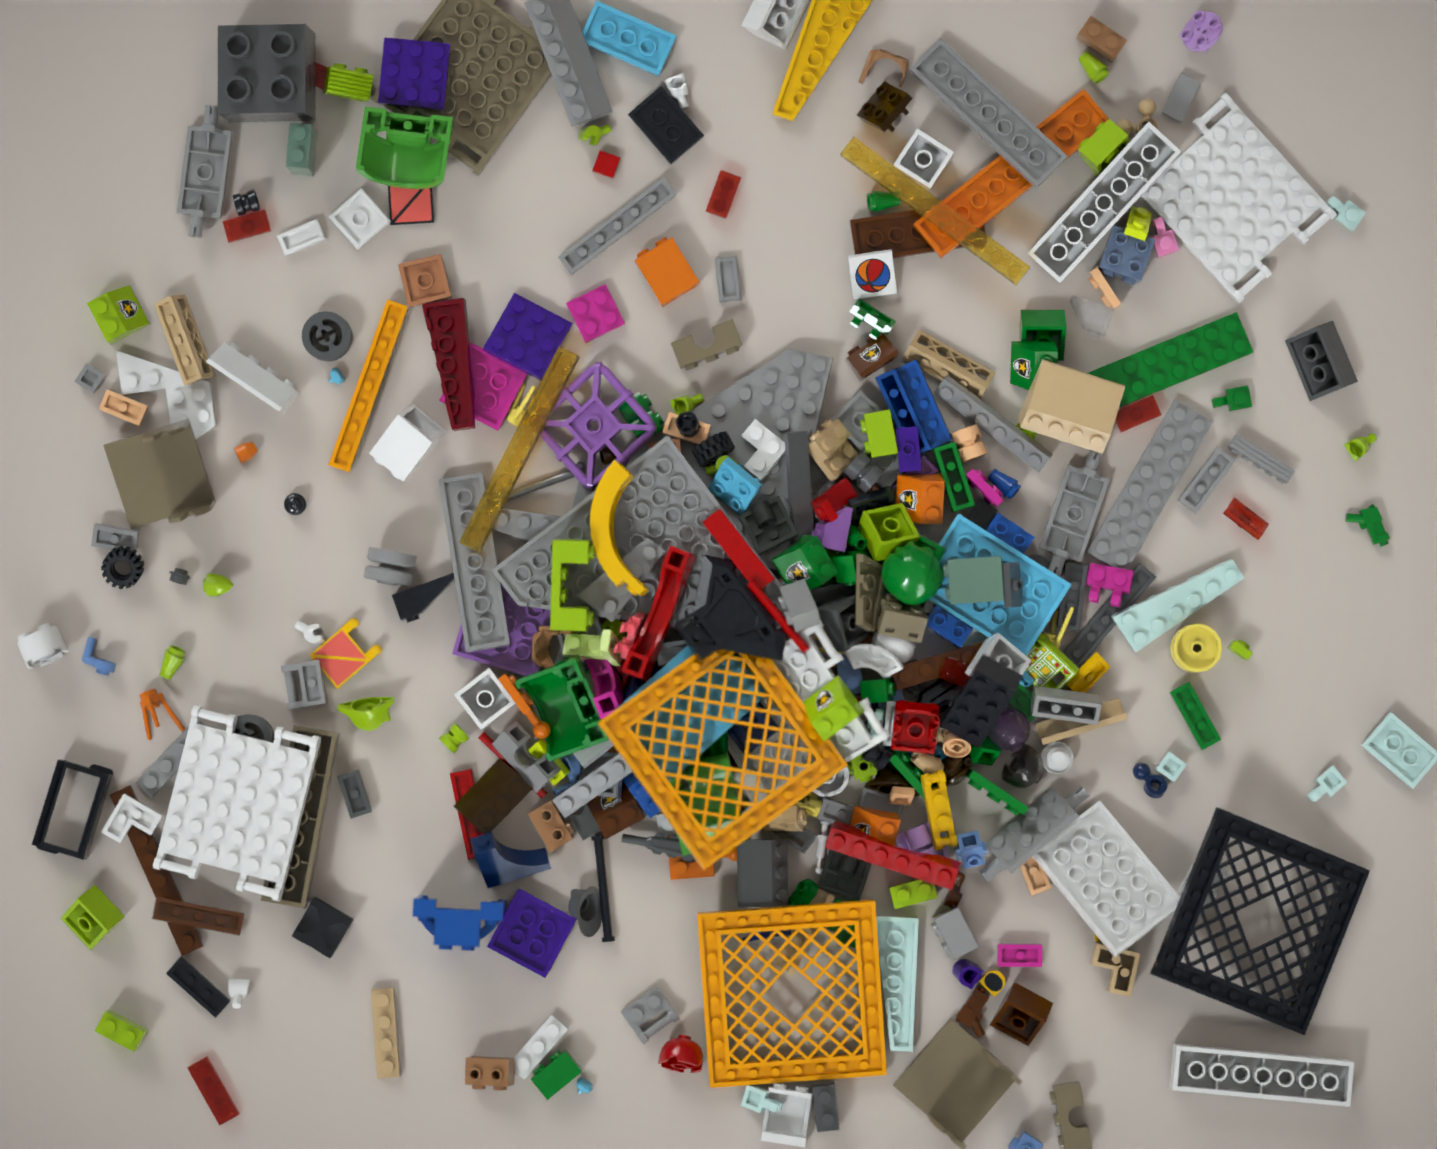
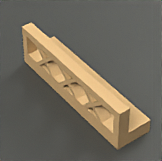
M185 294L171 295L154 303L184 386L191 385L199 380L215 377L212 366L206 362L209 357Z
M919 329L902 358L908 363L917 359L922 371L940 381H943L948 374L979 399H981L995 374L992 370ZM918 338L926 342L928 346L918 343ZM938 351L946 353L947 357L939 355ZM957 362L965 364L967 368H962ZM976 373H981L984 376H986V381L978 377Z
M1120 698L1102 703L1098 725L1059 719H1048L1034 725L1040 744L1045 745L1128 718L1123 711Z
M818 887L816 896L809 904L832 903L835 896ZM805 928L803 930L811 936L817 928ZM791 929L787 937H789L795 929ZM798 932L792 938V941L801 947L808 938L801 932ZM788 943L781 952L790 959L797 950ZM810 943L804 948L805 952L808 949ZM800 953L793 962L799 966L804 955ZM777 955L773 964L782 968L787 962ZM789 965L786 971L794 975L796 969Z

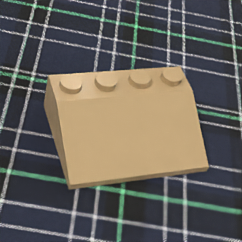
M1042 359L1018 415L1020 428L1103 454L1112 433L1125 385Z

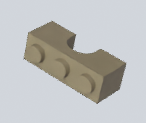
M733 319L712 327L715 341L710 347L701 348L697 346L692 335L671 342L680 369L685 368L688 371L698 367L697 363L706 360L709 363L719 359V354L726 352L727 355L740 351L739 347L742 346V342Z
M1074 1081L1052 1085L1053 1091L1049 1092L1051 1104L1056 1105L1057 1110L1053 1117L1055 1126H1059L1061 1135L1057 1136L1059 1148L1092 1149L1088 1126H1075L1069 1121L1070 1111L1076 1106L1084 1105L1080 1082Z

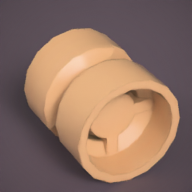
M977 424L951 433L953 442L959 447L958 453L962 463L988 454L984 442L979 440L981 433Z
M943 729L942 750L947 756L962 758L971 752V743Z

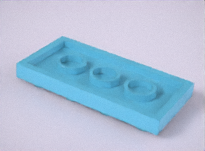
M597 0L582 31L587 46L658 77L677 38L676 35Z

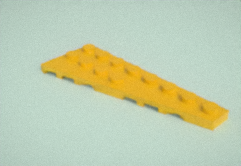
M873 0L811 1L772 115L791 122L794 121Z

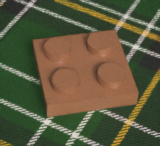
M441 254L398 264L409 308L452 298Z

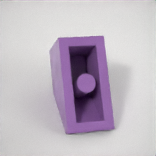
M845 507L839 509L836 512L838 518L833 522L820 521L816 524L812 535L818 537L825 550L845 552L853 508Z

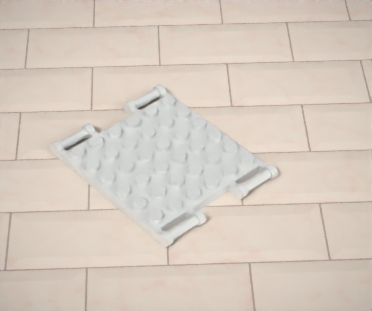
M1223 93L1216 104L1200 118L1197 117L1192 121V124L1203 136L1173 163H1170L1140 197L1158 217L1163 218L1168 228L1173 230L1178 239L1229 295L1240 304L1247 293L1264 278L1267 279L1272 275L1271 271L1261 262L1265 256L1291 233L1301 244L1305 245L1309 241V237L1329 219L1333 220L1337 214L1241 111L1227 93ZM1226 106L1230 111L1211 129H1208L1205 124ZM1320 209L1323 214L1302 232L1298 227L1316 210ZM1255 267L1259 272L1237 291L1233 285Z
M822 622L799 633L810 647L806 653L803 654L794 641L789 639L785 642L782 661L772 660L802 702L835 678L830 667L844 659L841 653L838 654L822 628L824 627ZM814 632L831 658L827 662L810 636ZM764 697L760 703L767 710L768 698ZM868 697L860 701L859 704L865 710L864 714L878 736L872 738L860 716H858L829 738L846 762L891 736L888 730H884L869 704L871 702ZM772 701L771 710L780 712ZM770 714L780 728L782 716ZM785 719L784 729L793 730ZM777 731L766 741L778 743L779 732ZM783 732L781 744L793 746L795 734ZM728 734V751L739 769H742L744 754ZM798 737L797 747L806 748ZM761 745L750 755L760 756ZM765 745L764 757L775 759L777 747ZM781 748L779 760L791 762L793 750ZM796 751L795 762L807 764L808 752ZM812 756L810 765L815 762V759ZM747 758L746 769L758 772L759 760ZM763 761L761 773L773 774L775 763ZM778 764L777 775L789 777L790 765ZM794 766L793 777L805 768ZM761 776L760 780L767 790H771L772 778ZM776 779L775 790L787 781Z
M194 705L153 868L185 874L195 880L199 875L201 863L238 872L241 874L236 886L237 891L261 894L272 897V900L279 902L282 898L321 737L302 735L287 731L284 727L278 726L275 730L274 743L234 733L238 719L237 715L229 714L228 716L202 709V706ZM200 718L224 723L227 726L226 731L199 724ZM286 739L309 745L310 750L307 752L282 745L283 740ZM166 854L192 860V866L189 867L165 860ZM249 876L276 882V886L273 889L250 883L248 879Z

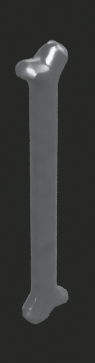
M577 462L576 465L584 473L585 464ZM570 470L497 496H491L486 493L489 511H493V507L500 503L574 478L575 476Z

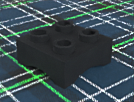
M314 897L291 937L331 958L352 923L353 918Z

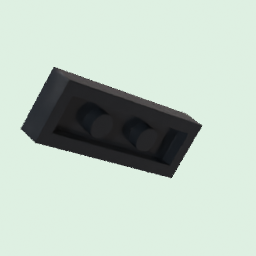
M180 957L166 973L215 1018L231 1002L225 994L183 957Z

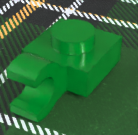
M1248 385L1226 389V396L1211 399L1213 408L1228 405L1229 412L1252 407Z

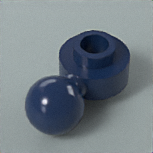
M1137 763L1133 767L1134 777L1145 781L1144 791L1149 797L1160 798L1167 790V782L1163 777L1150 775V768L1146 763Z

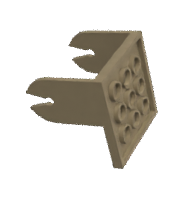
M189 418L103 445L131 529L168 518L169 523L182 522L188 516L198 517L213 509L216 500Z
M950 1018L893 1086L922 1110L942 1133L949 1136L961 1149H965L967 1147L964 1143L966 1137L1014 1082L1020 1085L1022 1081L1014 1072Z

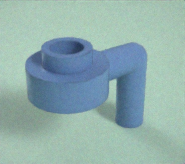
M88 637L82 657L83 663L97 668L96 672L109 676L110 672L114 673L116 663L92 657L97 639Z
M574 754L562 758V762L570 771L567 775L569 783L553 788L555 796H558L578 782L577 775L580 774L582 765Z

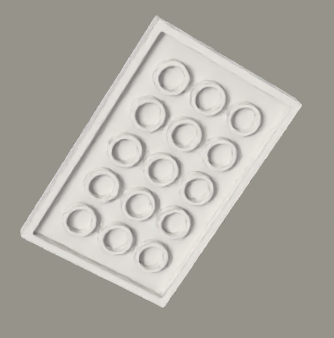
M1098 801L1032 856L1114 957L1118 956L1173 914L1180 899L1176 891L1101 801Z

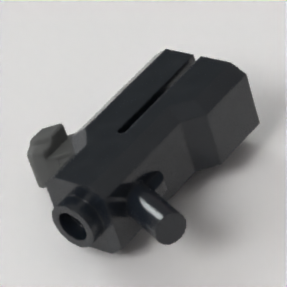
M950 674L927 687L920 686L919 684L910 686L908 693L915 694L917 700L915 702L934 703L940 706L939 714L949 708L962 686L958 685V680L953 674Z

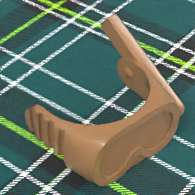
M874 49L870 50L858 82L864 83L875 61L881 58H890L901 67L902 79L900 80L899 87L902 88L909 60L882 49H877V51Z
M540 625L539 631L534 633L532 637L533 663L545 669L555 666L551 660L549 650L552 636L573 634V631L550 630V626Z

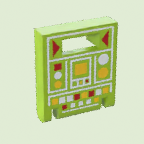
M1044 634L1039 635L1027 654L1031 662L1025 671L1033 678V686L1061 689L1080 670ZM1060 671L1066 677L1056 686L1052 678Z

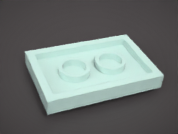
M1392 712L1385 716L1361 745L1411 789L1418 784L1437 761V751Z

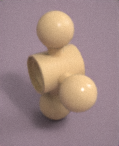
M1150 98L1143 99L1139 103V111L1143 114V119L1138 124H1132L1128 119H1121L1116 125L1128 135L1132 132H1135L1137 135L1141 130V125L1148 122L1157 129L1156 121L1151 118V115L1156 110V103Z

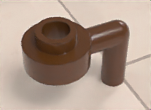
M962 872L958 873L955 885L952 890L949 889L943 905L950 908L953 905L958 906L963 895L959 892L965 879V875Z

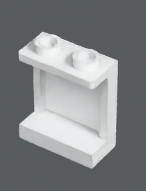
M774 1083L773 1086L769 1085L768 1098L777 1099L784 1103L782 1110H777L776 1113L765 1108L761 1141L805 1147L813 1092H809V1088L803 1086H796L795 1089L787 1088V1084Z

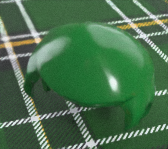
M910 541L904 547H896L894 553L888 554L881 571L882 581L886 589L896 599L909 605H918L931 599L939 590L944 578V570L942 567H939L940 561L934 556L930 547H918L915 541Z

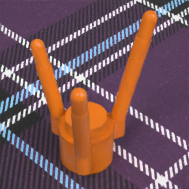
M151 689L139 695L141 699L139 703L142 708L148 740H151V730L147 710L150 711L155 726L159 727L160 724L155 709L160 707L159 702L181 732L185 731V728L165 701L162 693L158 694L156 689Z

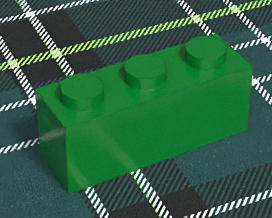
M955 442L934 448L932 450L939 473L945 481L944 489L952 513L975 506Z

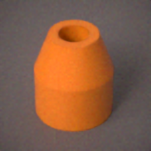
M253 442L242 443L234 447V451L241 464L252 459L258 452Z

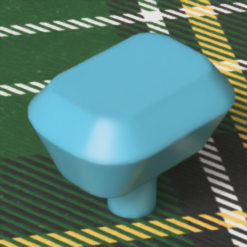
M338 368L331 370L330 376L332 378L329 379V382H335L336 384L344 383L345 377Z
M1025 671L1020 680V685L1029 687L1033 684L1034 680Z
M584 1078L577 1080L576 1086L579 1088L577 1091L579 1094L592 1091L593 1086L589 1081Z

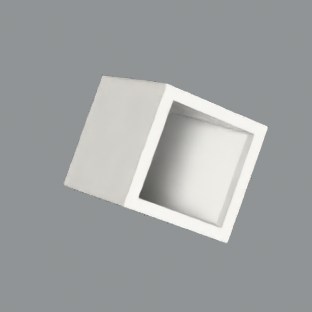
M412 404L397 415L369 454L374 457L378 464L384 465L389 469L395 478L405 481L414 473L447 431Z

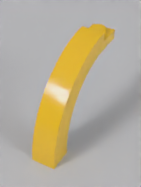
M614 460L603 474L594 494L590 514L591 538L597 558L614 584L618 587H623L627 583L626 588L634 596L637 594L644 596L650 589L626 566L619 554L614 535V518L618 502L622 493L635 476L619 461Z

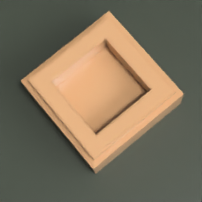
M893 786L888 796V804L911 805L915 796V789Z

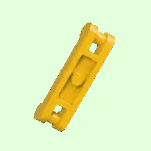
M943 770L935 771V774H922L921 783L933 846L936 851L942 850L943 847L948 845L950 847L957 846L958 840L953 825L945 773ZM937 782L938 787L931 788V784ZM946 831L947 837L941 838L940 833Z

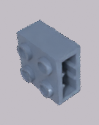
M1114 225L1111 228L1098 269L1106 277L1114 278L1115 275L1123 278L1122 282L1130 285L1139 284L1144 275L1155 239L1146 237L1145 241L1124 234V228Z

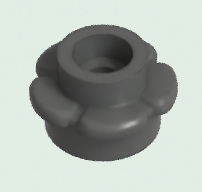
M175 568L174 572H169L171 574L169 580L182 585H187L190 576L187 575L188 571Z

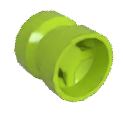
M454 723L450 727V731L447 734L441 735L439 739L451 752L455 753L459 749V745L465 743L470 737Z

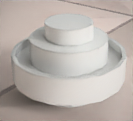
M1051 742L1042 749L1040 755L1041 763L1048 772L1062 774L1072 766L1073 753L1065 743Z

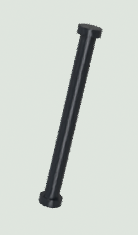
M604 835L591 836V840L594 841L604 935L602 942L615 941V936H612L603 839L605 837Z

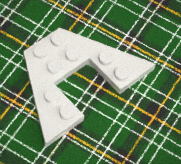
M116 351L122 395L166 389L170 424L189 418L196 440L216 427L210 382L199 380L191 385L184 386L178 371Z

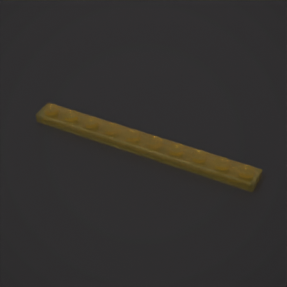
M853 137L840 153L841 157L1017 286L1030 269L1029 265L857 138Z
M558 347L459 541L460 544L478 553L481 552L580 358L577 354Z

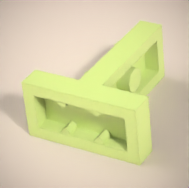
M602 630V635L566 634L562 655L570 658L579 654L580 658L608 660L612 666H621V653H613L615 643H621V641L612 630Z

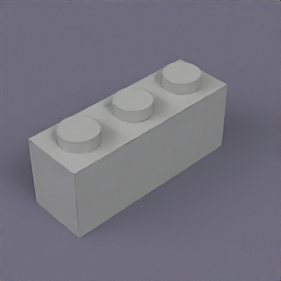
M1033 686L1030 702L1032 716L1098 725L1102 706L1099 694Z

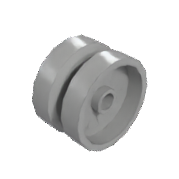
M369 547L367 558L372 562L380 563V567L366 566L363 578L376 580L377 583L397 586L398 584L411 587L413 575L409 572L400 571L401 567L414 568L417 556Z

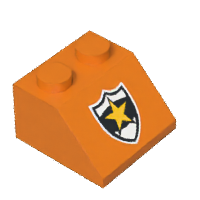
M897 474L895 504L903 503L912 522L919 524H942L945 481L941 474Z
M854 805L850 825L857 827L874 838L895 846L900 818L897 813Z

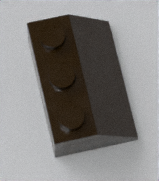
M499 759L453 807L484 835L492 832L533 788L512 768Z

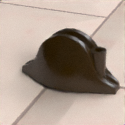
M970 753L962 758L947 756L941 760L944 764L943 771L946 776V787L958 785L967 777L973 764Z
M888 762L881 771L878 770L875 778L866 783V787L890 794L893 786L913 788L891 762ZM915 790L914 797H918L920 794Z

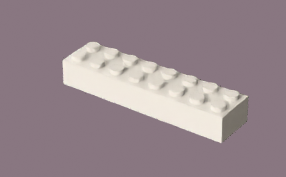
M1148 122L1027 254L1056 281L1061 283L1181 151Z
M1173 1043L1169 1088L1175 1091L1350 1107L1354 1062L1348 1059Z

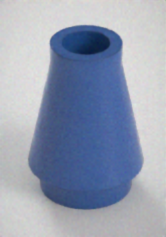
M994 469L987 478L1003 493L1002 496L1004 498L1007 497L1010 500L1021 488L1018 480L999 472L997 469Z

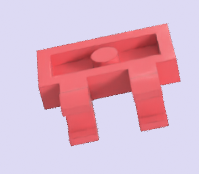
M637 612L633 617L630 616L628 622H622L619 632H628L627 637L624 636L621 643H615L613 653L620 652V657L626 659L629 649L645 623L647 614Z

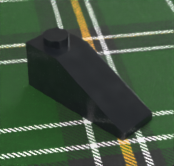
M454 573L393 594L392 598L400 620H406L409 623L420 619L419 614L424 613L455 580Z

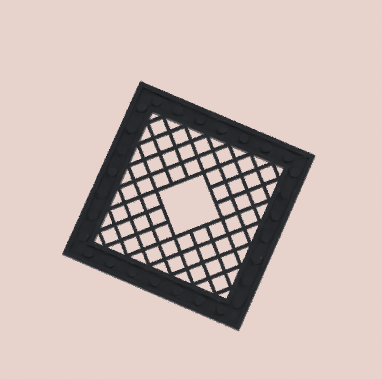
M1216 807L1150 974L1305 1035L1370 870ZM1230 837L1236 839V840H1234V841L1228 843L1229 840H1230ZM1242 842L1254 846L1255 848L1245 851ZM1238 844L1242 854L1232 858L1229 848ZM1261 850L1273 854V856L1264 859ZM1257 851L1260 862L1251 866L1248 855ZM1225 852L1228 860L1220 864ZM1244 858L1247 868L1237 872L1234 862ZM1280 858H1283L1292 863L1283 867ZM1276 859L1279 870L1270 873L1267 863ZM1230 864L1233 875L1224 879L1220 869ZM1299 865L1311 871L1302 875ZM1263 866L1266 876L1256 880L1253 870ZM1295 867L1298 877L1289 881L1285 871ZM1249 872L1252 883L1242 886L1239 876ZM1217 873L1220 881L1212 884ZM1318 873L1329 877V879L1321 882ZM1281 874L1284 884L1275 888L1272 877ZM1314 875L1317 885L1307 889L1304 879ZM1235 879L1239 889L1229 893L1226 883ZM1268 880L1271 890L1261 894L1258 884ZM1300 881L1303 892L1294 895L1291 885ZM1332 882L1335 893L1326 897L1323 886ZM1222 885L1225 896L1215 899L1212 889ZM1254 887L1257 897L1248 901L1245 890ZM1287 888L1290 898L1280 902L1277 892ZM1319 889L1322 899L1313 903L1309 893ZM1209 893L1212 902L1204 905L1207 895ZM1241 893L1244 903L1234 907L1231 897ZM1273 894L1287 933L1250 950L1236 912ZM1306 896L1308 906L1299 910L1296 899ZM1333 899L1331 905L1329 906L1328 901ZM1227 900L1230 910L1221 914L1217 904ZM1292 902L1295 912L1286 916L1282 906ZM1324 903L1327 913L1318 917L1314 907ZM1213 906L1217 916L1207 921L1204 910ZM1311 910L1314 920L1304 924L1301 914ZM1232 914L1236 924L1226 928L1223 918ZM1199 915H1201L1203 923L1195 926ZM1297 916L1300 926L1291 930L1287 920ZM1219 920L1222 931L1212 934L1209 925ZM1324 920V923L1321 927L1320 921ZM1316 924L1319 934L1310 938L1306 928ZM1205 927L1209 937L1199 941L1195 931ZM1238 928L1241 938L1231 942L1228 932ZM1302 930L1306 940L1296 944L1293 934ZM1192 935L1195 944L1187 947ZM1224 935L1228 945L1218 949L1214 939ZM1289 937L1292 947L1283 951L1279 941ZM1316 940V943L1313 948L1312 942ZM1210 941L1214 951L1204 956L1201 945ZM1243 942L1246 953L1237 956L1234 946ZM1275 943L1279 953L1269 958L1266 947ZM1308 945L1311 954L1301 958L1298 949ZM1197 948L1200 958L1190 962L1187 952ZM1230 949L1233 959L1223 963L1220 953ZM1262 950L1265 960L1256 964L1252 954ZM1294 951L1298 961L1288 965L1285 955ZM1216 955L1219 966L1210 970L1206 960ZM1183 956L1185 958L1186 964L1181 962ZM1249 957L1252 966L1242 971L1239 960ZM1281 957L1284 967L1274 971L1271 962ZM1306 961H1308V963H1307V965H1306V968H1305V966H1304L1303 963L1306 962ZM1202 962L1205 971L1193 966ZM1235 963L1238 973L1228 977L1225 967ZM1267 964L1271 974L1261 978L1257 968ZM1299 965L1303 975L1293 979L1290 969ZM1221 970L1224 979L1213 975V973ZM1254 971L1257 981L1247 985L1244 975ZM1286 972L1289 982L1280 986L1276 976ZM1240 977L1243 986L1235 984L1231 981ZM1272 978L1276 988L1266 992L1263 982ZM1300 981L1298 988H1296L1295 983ZM1259 985L1262 994L1250 989ZM1291 986L1294 996L1285 1000L1282 990ZM1278 992L1281 1002L1269 996Z

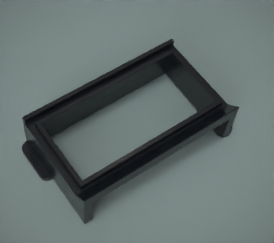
M58 759L32 845L49 853H62L81 860L87 859L113 776V770L96 764L87 767ZM67 768L100 778L78 852L44 842Z

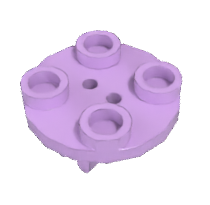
M1199 10L1193 14L1191 20L1181 31L1180 38L1191 51H1204L1207 53L1209 48L1219 40L1223 32V22L1214 12Z

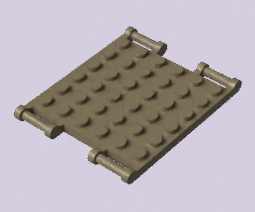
M442 0L413 40L450 43L451 45L445 109L436 110L410 107L406 112L399 106H383L391 112L415 115L416 112H419L424 117H431V115L453 117L454 125L448 154L450 153L471 168L475 175L479 176L547 82L551 73L533 25L530 28L524 26L496 6L495 3L498 0ZM379 87L371 97V100L375 103H378ZM456 142H461L481 157L480 161L476 162L455 147Z

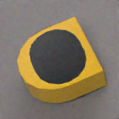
M997 970L988 971L979 980L994 997L1004 988L1006 982L1004 975Z

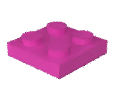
M606 284L566 303L585 343L625 325Z

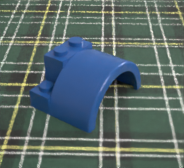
M419 895L413 899V917H418V921H421L423 926L434 936V945H439V949L452 950V946H461V950L475 951V947L480 946V939L487 936L500 921L504 920L507 900L481 901L480 910L437 908V899H428V896ZM481 920H485L486 925L481 928Z

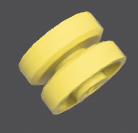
M1203 624L1184 626L1175 633L1170 643V654L1174 663L1182 670L1191 673L1207 671L1214 667L1220 659L1222 652L1221 639L1216 631ZM1195 644L1200 646V651L1194 652L1193 646Z

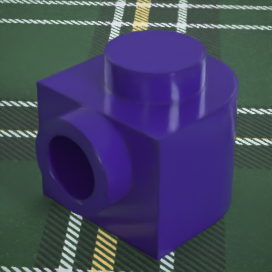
M960 959L954 964L952 973L962 985L973 989L974 985L979 982L983 970L976 963L968 959Z

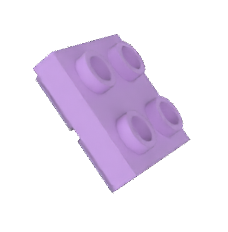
M929 821L897 834V847L950 858L946 847H943L942 850H935Z

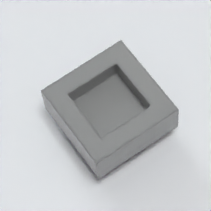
M86 363L74 382L95 394L106 375Z

